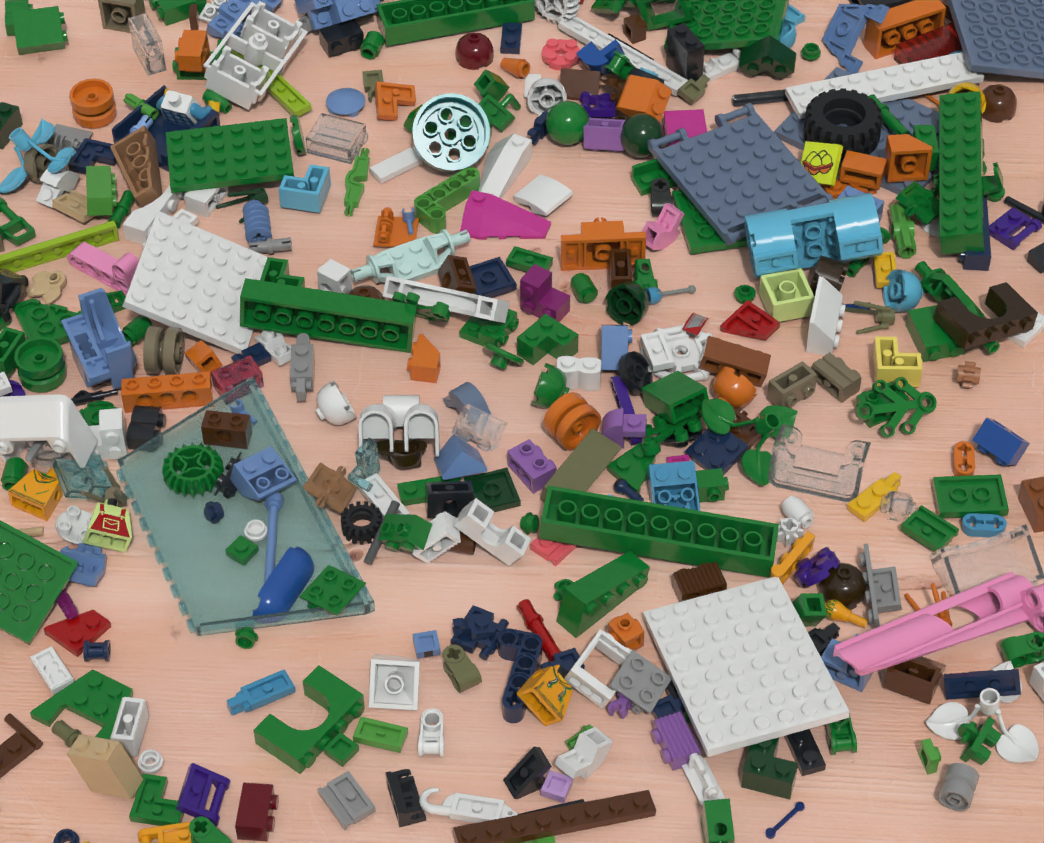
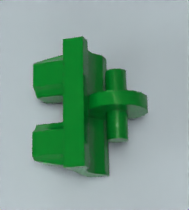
M988 717L984 724L978 725L977 729V724L973 721L969 724H960L957 729L961 737L960 742L966 744L969 741L960 759L967 762L972 758L981 765L989 759L991 751L984 747L982 743L985 742L992 748L1002 736L992 727L995 720Z

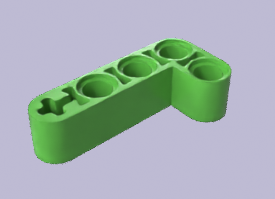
M475 167L464 168L416 197L414 200L415 218H419V223L435 234H439L440 230L446 229V211L468 199L472 190L479 191V170Z

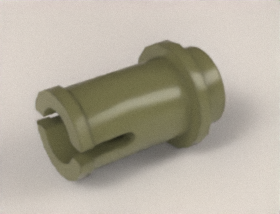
M63 720L56 721L51 730L53 734L65 741V745L69 748L73 745L79 734H81L78 729H72Z

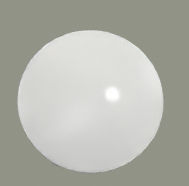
M70 506L56 519V531L66 541L80 544L83 542L92 514L80 510L77 506Z

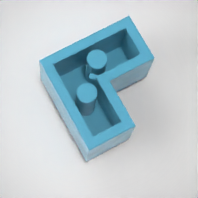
M310 164L304 178L284 175L279 187L280 206L320 213L331 187L330 167Z

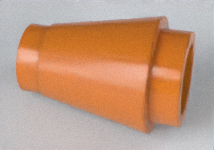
M505 57L501 60L500 67L518 78L526 77L530 72V64L525 59Z

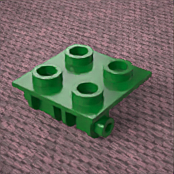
M328 565L300 595V598L308 601L307 607L312 612L322 608L338 616L366 585V582Z

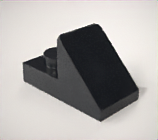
M534 746L503 781L514 799H519L540 790L545 782L543 775L552 766L542 749Z

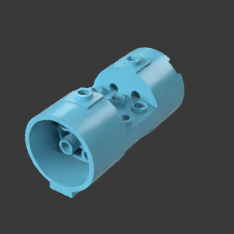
M871 193L828 200L824 204L787 210V208L744 216L747 246L755 278H760L761 275L817 266L820 256L848 262L881 256L883 253L882 234L876 205Z

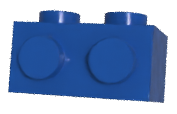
M987 417L972 439L978 444L977 448L985 454L992 453L996 456L995 461L1005 467L1007 465L1016 466L1030 444L995 419Z

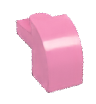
M665 203L657 221H647L642 232H646V245L652 250H663L672 244L680 234V231L677 229L684 213L672 204Z

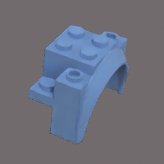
M295 0L299 15L308 12L313 31L376 13V4H381L380 0Z
M99 288L78 295L82 314L61 320V323L69 339L74 362L86 387L109 380L113 389L121 387V379L134 378L133 369L137 359L131 342L126 341L105 290Z

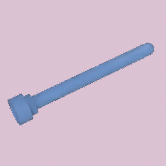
M278 492L265 497V507L269 511L264 583L275 568L278 512L283 507V495Z

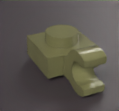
M705 74L696 82L691 78L678 89L677 94L690 105H693L705 94V89L708 87L706 83L710 81V78Z

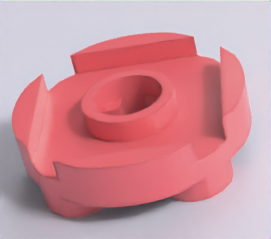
M548 39L542 49L543 63L549 64V68L561 71V68L571 69V65L575 63L577 65L580 62L576 54L580 50L577 46V41L573 39Z

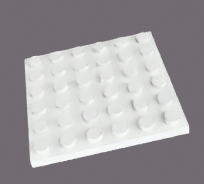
M157 211L122 307L170 327L181 328L185 333L236 354H241V350L248 348L254 329L240 326V295L245 278L260 280L268 257Z

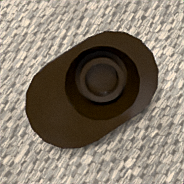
M390 440L378 441L373 445V450L376 453L387 455L390 463L399 469L421 467L422 452L427 448V443L421 440H410L408 452H405L403 440L394 441V452H390Z

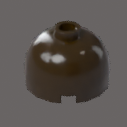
M839 563L836 569L832 566L828 570L830 575L819 582L818 593H823L826 602L835 599L852 610L857 607L858 603L863 602L865 598L866 581L861 571L851 564Z

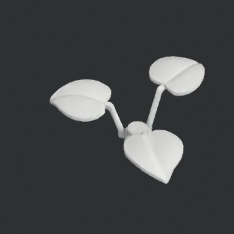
M1007 661L992 670H1011L1014 668L1011 661ZM986 688L980 693V703L975 705L971 715L968 716V711L962 704L948 702L939 706L931 717L926 720V725L933 733L941 738L954 741L961 739L957 732L960 724H969V721L974 719L978 711L981 710L986 715L995 714L1004 733L996 743V749L1000 757L1012 763L1034 762L1038 758L1039 747L1032 731L1020 724L1013 725L1007 731L1001 716L1000 702L1011 703L1018 699L1020 695L1000 696L997 690Z

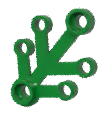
M394 292L393 301L406 303V300L408 304L417 305L416 316L433 322L435 319L443 322L449 321L451 315L448 309L449 305L437 302L433 306H418L419 295L408 292L406 296L403 293Z
M904 377L896 378L892 384L893 388L896 391L903 390L913 399L906 401L889 388L884 380H877L872 384L873 392L876 394L882 393L893 403L872 405L870 402L865 401L857 404L855 415L860 420H867L875 414L895 412L889 422L880 428V435L884 438H889L894 435L895 428L907 410L915 409L909 421L903 422L900 426V430L904 435H910L915 432L916 425L923 414H929L935 410L937 404L935 396L930 392L920 393L908 384ZM899 380L903 383L902 388L898 386ZM878 383L882 385L881 391L877 388ZM923 399L927 402L926 407H924L922 404ZM861 408L865 409V415L860 413ZM906 424L910 426V432L905 429ZM885 427L890 429L889 435L885 433Z
M701 411L675 424L670 423L659 415L652 418L654 428H652L651 424L646 425L647 438L643 439L641 445L643 454L646 456L658 454L661 451L660 443L673 433L676 442L687 441L689 439L688 432L683 426H688L690 432L700 431L702 429ZM660 433L656 437H649L651 435Z

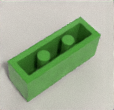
M86 166L87 216L113 215L112 207H116L115 174H111V166Z

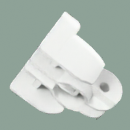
M384 395L383 404L369 405L361 412L358 424L359 457L364 455L367 439L390 440V452H394V432L396 427H404L405 452L409 451L410 440L435 438L436 457H439L438 415L429 405L420 404L419 395Z

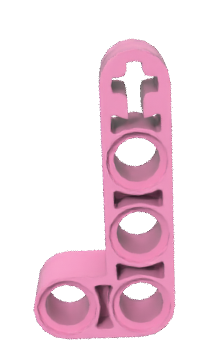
M86 242L79 244L67 255L69 263L74 268L117 291L122 290L124 295L128 292L139 261L130 252H127L118 260Z

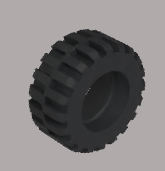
M840 88V90L831 89L827 93L824 91L815 96L806 107L803 129L804 140L842 145L843 150L840 161L844 160L847 150L870 155L877 148L880 141L883 115L880 107L872 98H868L864 93H858L857 90L852 89L849 91L846 88ZM835 124H846V125H850V126H849V127H843V126H838V125H835Z

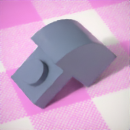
M465 382L451 390L449 395L443 398L446 407L457 408L465 424H475L491 414L484 397L470 382Z

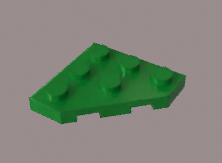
M33 298L17 303L13 307V311L27 340L34 337H48L56 340L59 344L69 341L62 327L61 320L82 314L81 311H78V313L69 311L64 306L42 304L40 300Z

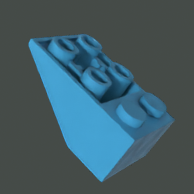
M695 461L651 464L648 466L646 471L651 503L700 511Z

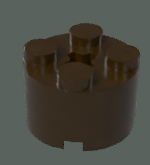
M820 256L810 284L814 297L819 276L824 277L840 292L845 279L841 275L846 276L849 264L826 256Z

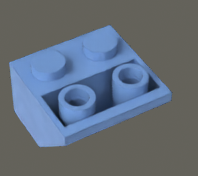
M272 446L235 463L230 476L231 482L242 496L258 501L297 482L295 476Z

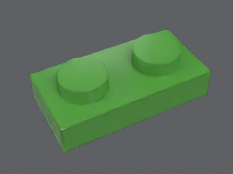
M360 717L353 735V741L401 753L408 735V727Z

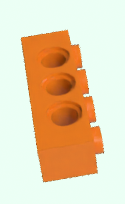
M210 371L121 379V397L124 412H132L135 405L162 407V410L213 405V388Z

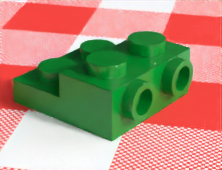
M508 309L505 323L470 316L459 331V337L483 347L488 342L500 348L507 343L509 335L519 325L517 312Z

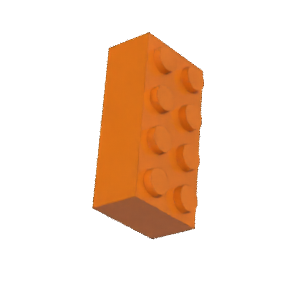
M914 0L890 8L882 24L868 18L863 46L874 59H878L942 38L946 7L940 0Z

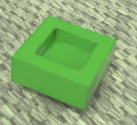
M931 738L921 740L918 755L927 775L936 773L938 764L941 761L940 751L938 747H934Z

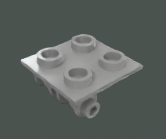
M56 124L55 132L43 144H52L59 150L71 147L77 151L85 138L90 139L93 132Z
M632 650L609 686L633 702L632 711L634 713L640 714L646 711L650 714L670 683L671 677Z

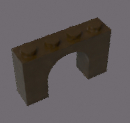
M1005 282L989 287L984 303L998 318L989 319L977 316L970 312L956 297L938 301L933 317L959 346L965 350L1033 330L1038 312Z

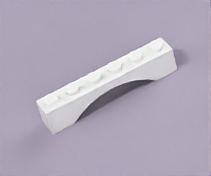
M169 185L166 191L155 201L132 211L123 223L125 239L143 244L148 237L157 211L170 215L176 210L181 199H184L186 192L171 193Z
M386 276L382 295L383 297L392 298L394 292H400L406 296L408 292H412L420 296L418 301L420 305L433 306L437 302H443L449 305L448 309L452 312L502 323L506 322L510 303L508 301L392 276Z

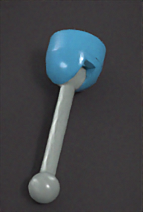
M690 285L688 288L662 292L657 287L646 288L645 291L649 298V305L660 302L662 296L685 292L695 293L696 287Z

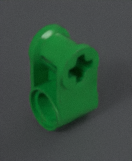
M615 51V56L608 65H605V68L624 81L635 66L626 56Z
M1042 632L1008 637L999 645L1005 661H1011L1014 669L1044 661V633Z
M850 713L849 718L839 720L841 723L832 722L826 724L828 746L831 755H836V752L843 751L857 752V739L853 730Z
M196 817L190 822L191 843H232L208 818Z

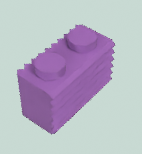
M681 711L654 720V729L651 730L652 739L655 744L660 745L662 759L665 764L669 763L672 771L680 769L682 765L689 763V756L691 754L698 753V755H701V749Z

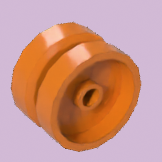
M96 78L86 79L75 84L70 90L69 98L73 118L77 124L86 128H100L114 120L116 104L113 88L108 82Z
M571 392L561 396L550 406L545 414L543 427L565 449L574 450L592 428L596 431L598 430L601 423V415L593 406L588 405L587 401L579 393Z

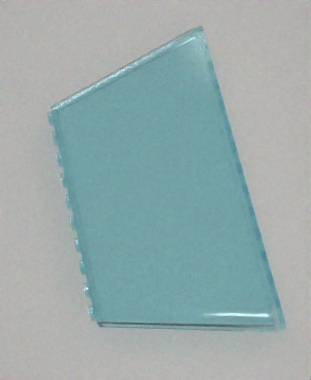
M255 378L245 380L118 460L119 470H116L119 482H124L126 485L123 486L126 497L133 500L131 502L133 512L141 517L139 518L141 529L143 532H148L146 537L149 546L156 549L154 551L158 565L163 564L164 566L162 568L166 582L171 581L172 583L170 585L174 599L179 598L180 600L178 606L182 616L187 615L188 617L186 623L190 633L195 632L196 636L234 632L243 627L258 629L366 615L375 611L374 600L365 585L338 616L320 607L308 609V601L300 598V595L288 612L253 616V610L258 608L261 600L258 597V593L264 585L267 536L261 541L253 542L258 545L259 552L245 566L226 556L225 549L240 535L245 537L244 529L251 520L262 521L268 530L269 511L265 507V498L259 501L242 496L237 490L234 497L227 499L220 491L216 496L214 495L218 488H212L211 493L204 492L203 497L200 494H196L194 498L191 495H187L184 498L182 493L176 495L174 490H169L165 484L162 466L164 459L168 456V452H174L175 447L182 448L183 443L186 446H191L193 442L194 445L198 446L202 442L204 445L201 425L206 410L232 413L230 404L236 407V399H240L243 402L244 409L257 419L258 422L255 425L251 423L252 435L248 449L210 445L212 450H217L218 455L222 458L224 465L223 474L226 475L228 472L225 467L231 457L236 459L239 453L242 452L239 459L243 460L272 446L297 479L296 483L277 491L283 495V507L278 512L275 567L288 548H296L297 546L310 554L315 567L312 577L301 594L328 565L362 580L324 507L318 508L321 504L315 505V501L318 498L311 496L303 489L308 477ZM213 501L221 504L224 518L219 523L212 524L206 520L204 508L207 502Z

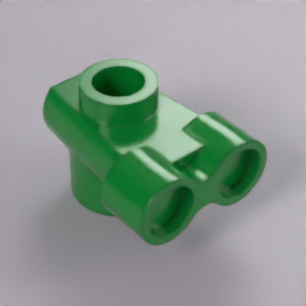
M636 259L633 271L635 280L633 283L639 284L644 290L650 287L658 288V281L654 279L650 259Z

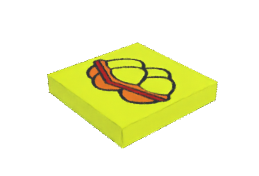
M805 141L801 164L819 185L835 186L843 146Z

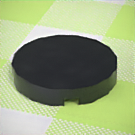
M632 351L621 356L619 371L629 391L635 395H641V388L652 383L653 376L651 372H648L647 367L649 365L646 359L638 352Z

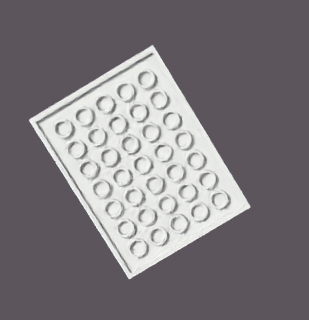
M779 577L767 578L643 612V619L707 757L849 718V709Z

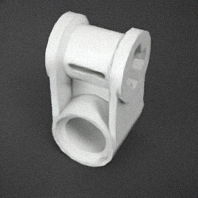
M427 709L422 713L418 740L419 757H423L424 754L444 757L443 714L437 709Z

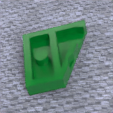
M641 442L607 466V471L617 480H627L630 488L639 494L643 482L647 479L646 470L648 466L656 461V455L646 456L643 454Z

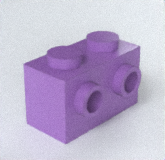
M589 118V122L583 127L584 149L592 151H624L620 135L622 125L626 120Z
M530 439L507 451L508 467L533 494L543 489L557 471L555 463L551 459L548 460L543 454L542 449Z

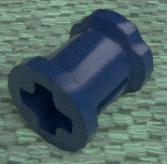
M105 640L104 642L84 641L83 658L85 662H89L90 659L110 661V640Z

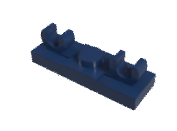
M1019 669L944 674L947 700L979 698L980 693L986 688L997 690L1000 696L1021 695Z

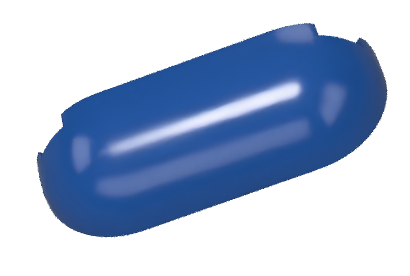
M297 546L296 548H288L258 593V597L261 600L258 608L253 610V619L270 622L284 617L289 612L314 573L313 559L306 550Z

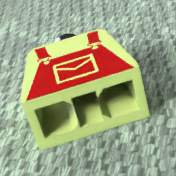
M113 498L106 499L104 503H97L82 543L126 553L132 539L129 511L118 507V501Z

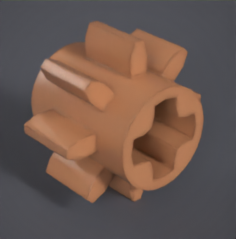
M965 361L964 366H958L956 381L962 382L961 387L973 388V384H979L981 368L975 367V362Z

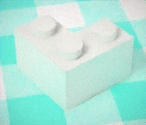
M122 408L99 410V425L89 426L98 442L88 461L128 458L127 431Z

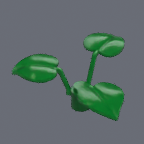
M704 399L701 403L703 420L707 427L716 434H727L730 426L735 428L756 424V432L763 435V438L756 446V451L749 449L744 452L741 458V465L743 471L750 479L760 486L767 485L773 477L775 465L772 455L767 451H760L770 435L778 440L787 439L793 431L798 411L785 406L770 405L761 411L760 418L756 417L752 420L733 423L735 412L727 401L722 399Z

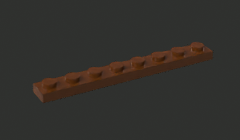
M645 790L453 827V835L456 843H520L653 817L656 815V808L650 791Z

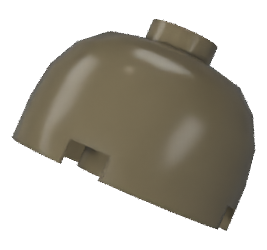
M36 144L51 157H56L60 151L52 144ZM32 147L24 154V170L30 180L43 184L40 178L52 161Z

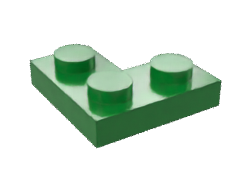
M142 774L143 781L138 787L130 811V822L157 826L181 823L184 813L176 810L178 801L163 799L168 785L167 777Z

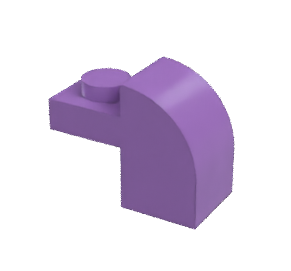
M624 408L611 410L603 417L601 434L624 449L625 437H646L647 415L624 414Z

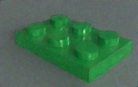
M1001 474L933 477V491L938 516L941 518H959L969 513L1008 516L1009 507Z

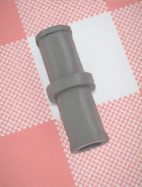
M291 237L281 239L267 238L264 241L249 242V249L258 253H269V255L277 251L292 250Z

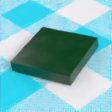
M507 467L464 478V481H472L474 499L477 498L494 512L521 506V500Z

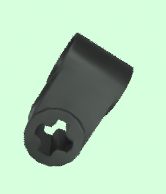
M656 178L651 182L652 216H659L665 203L673 205L669 181L664 178Z

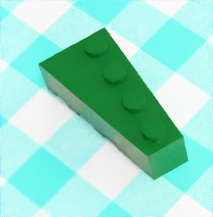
M629 551L568 585L564 589L556 622L575 638L579 637L634 592L644 587L648 581L647 576L650 566Z

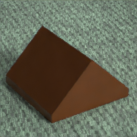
M561 68L560 83L565 88L567 100L580 101V94L584 91L589 92L591 95H599L601 86L599 79H602L600 71Z

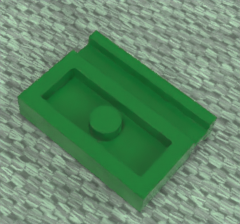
M922 505L901 524V531L937 554L959 532L957 527Z

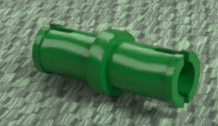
M124 191L120 201L114 207L113 215L108 220V222L114 220L117 229L120 228L125 216H128L130 213V207L135 200L132 191Z

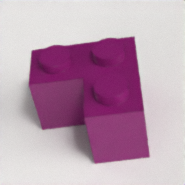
M534 264L520 279V309L538 318L547 314L560 322L570 311V295L552 287V272Z

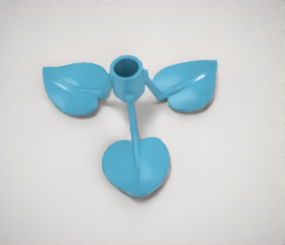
M41 119L32 138L21 127L16 128L9 135V139L16 145L13 149L17 152L22 167L11 171L2 181L0 193H8L15 190L27 177V173L24 170V159L20 150L26 152L34 147L52 161L47 168L50 173H56L64 168L70 158L75 155L76 150L67 147L60 150L56 157H51L36 144H43L48 141L56 129L53 124L48 123L44 119Z

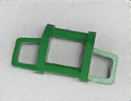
M0 197V213L2 212L11 220L0 226L2 240L6 239L18 246L35 237V229L23 217L14 213L7 206V202ZM22 229L27 231L20 236L13 235Z

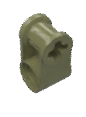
M452 644L444 649L443 669L459 693L482 682L478 668L471 662L461 646Z

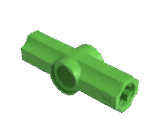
M895 202L889 208L891 238L896 242L898 255L902 256L903 259H909L916 255L917 251L914 239L915 225L913 220L910 221V216H907L909 213L905 215V208L900 205V202Z

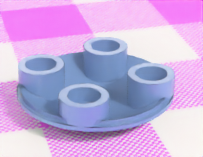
M353 88L334 90L326 99L328 112L333 115L339 114L356 117L365 105V96L359 90Z

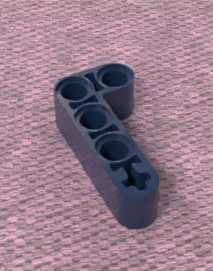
M506 628L498 634V654L505 660L514 661L502 698V715L505 721L518 723L524 718L527 705L516 693L520 689L518 687H522L532 674L539 670L542 661V639L535 633Z

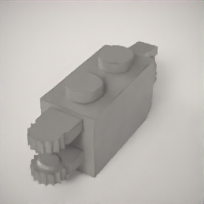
M300 333L296 337V344H291L290 384L291 392H296L297 401H306V392L314 391L315 356L314 346L310 344L309 335Z

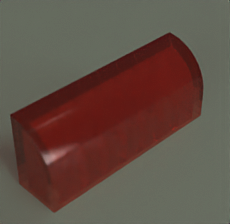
M954 22L896 44L894 60L900 65L945 56L957 50H962Z

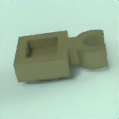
M382 70L362 71L364 90L368 92V101L370 103L372 102V97L375 96L376 82H384Z

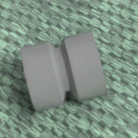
M963 763L949 765L944 778V784L938 796L940 803L954 811L968 810L980 776L973 767Z

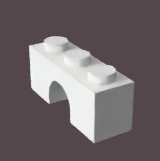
M475 498L461 510L454 527L510 566L524 555L531 538L513 525L508 529L494 526L490 521L494 511Z

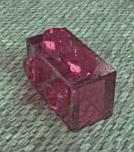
M251 355L211 372L213 387L224 403L264 387L262 371Z

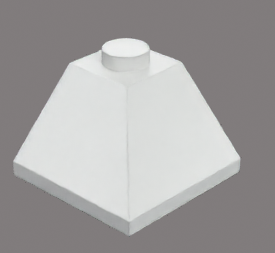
M374 654L371 658L369 707L418 710L420 661L397 655Z

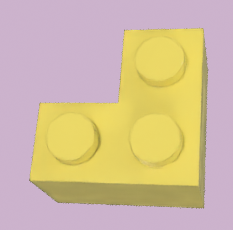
M875 336L872 353L875 381L884 380L886 383H889L896 378L904 377L912 387H920L923 370L921 353H899L897 337ZM899 380L898 385L903 387V383Z

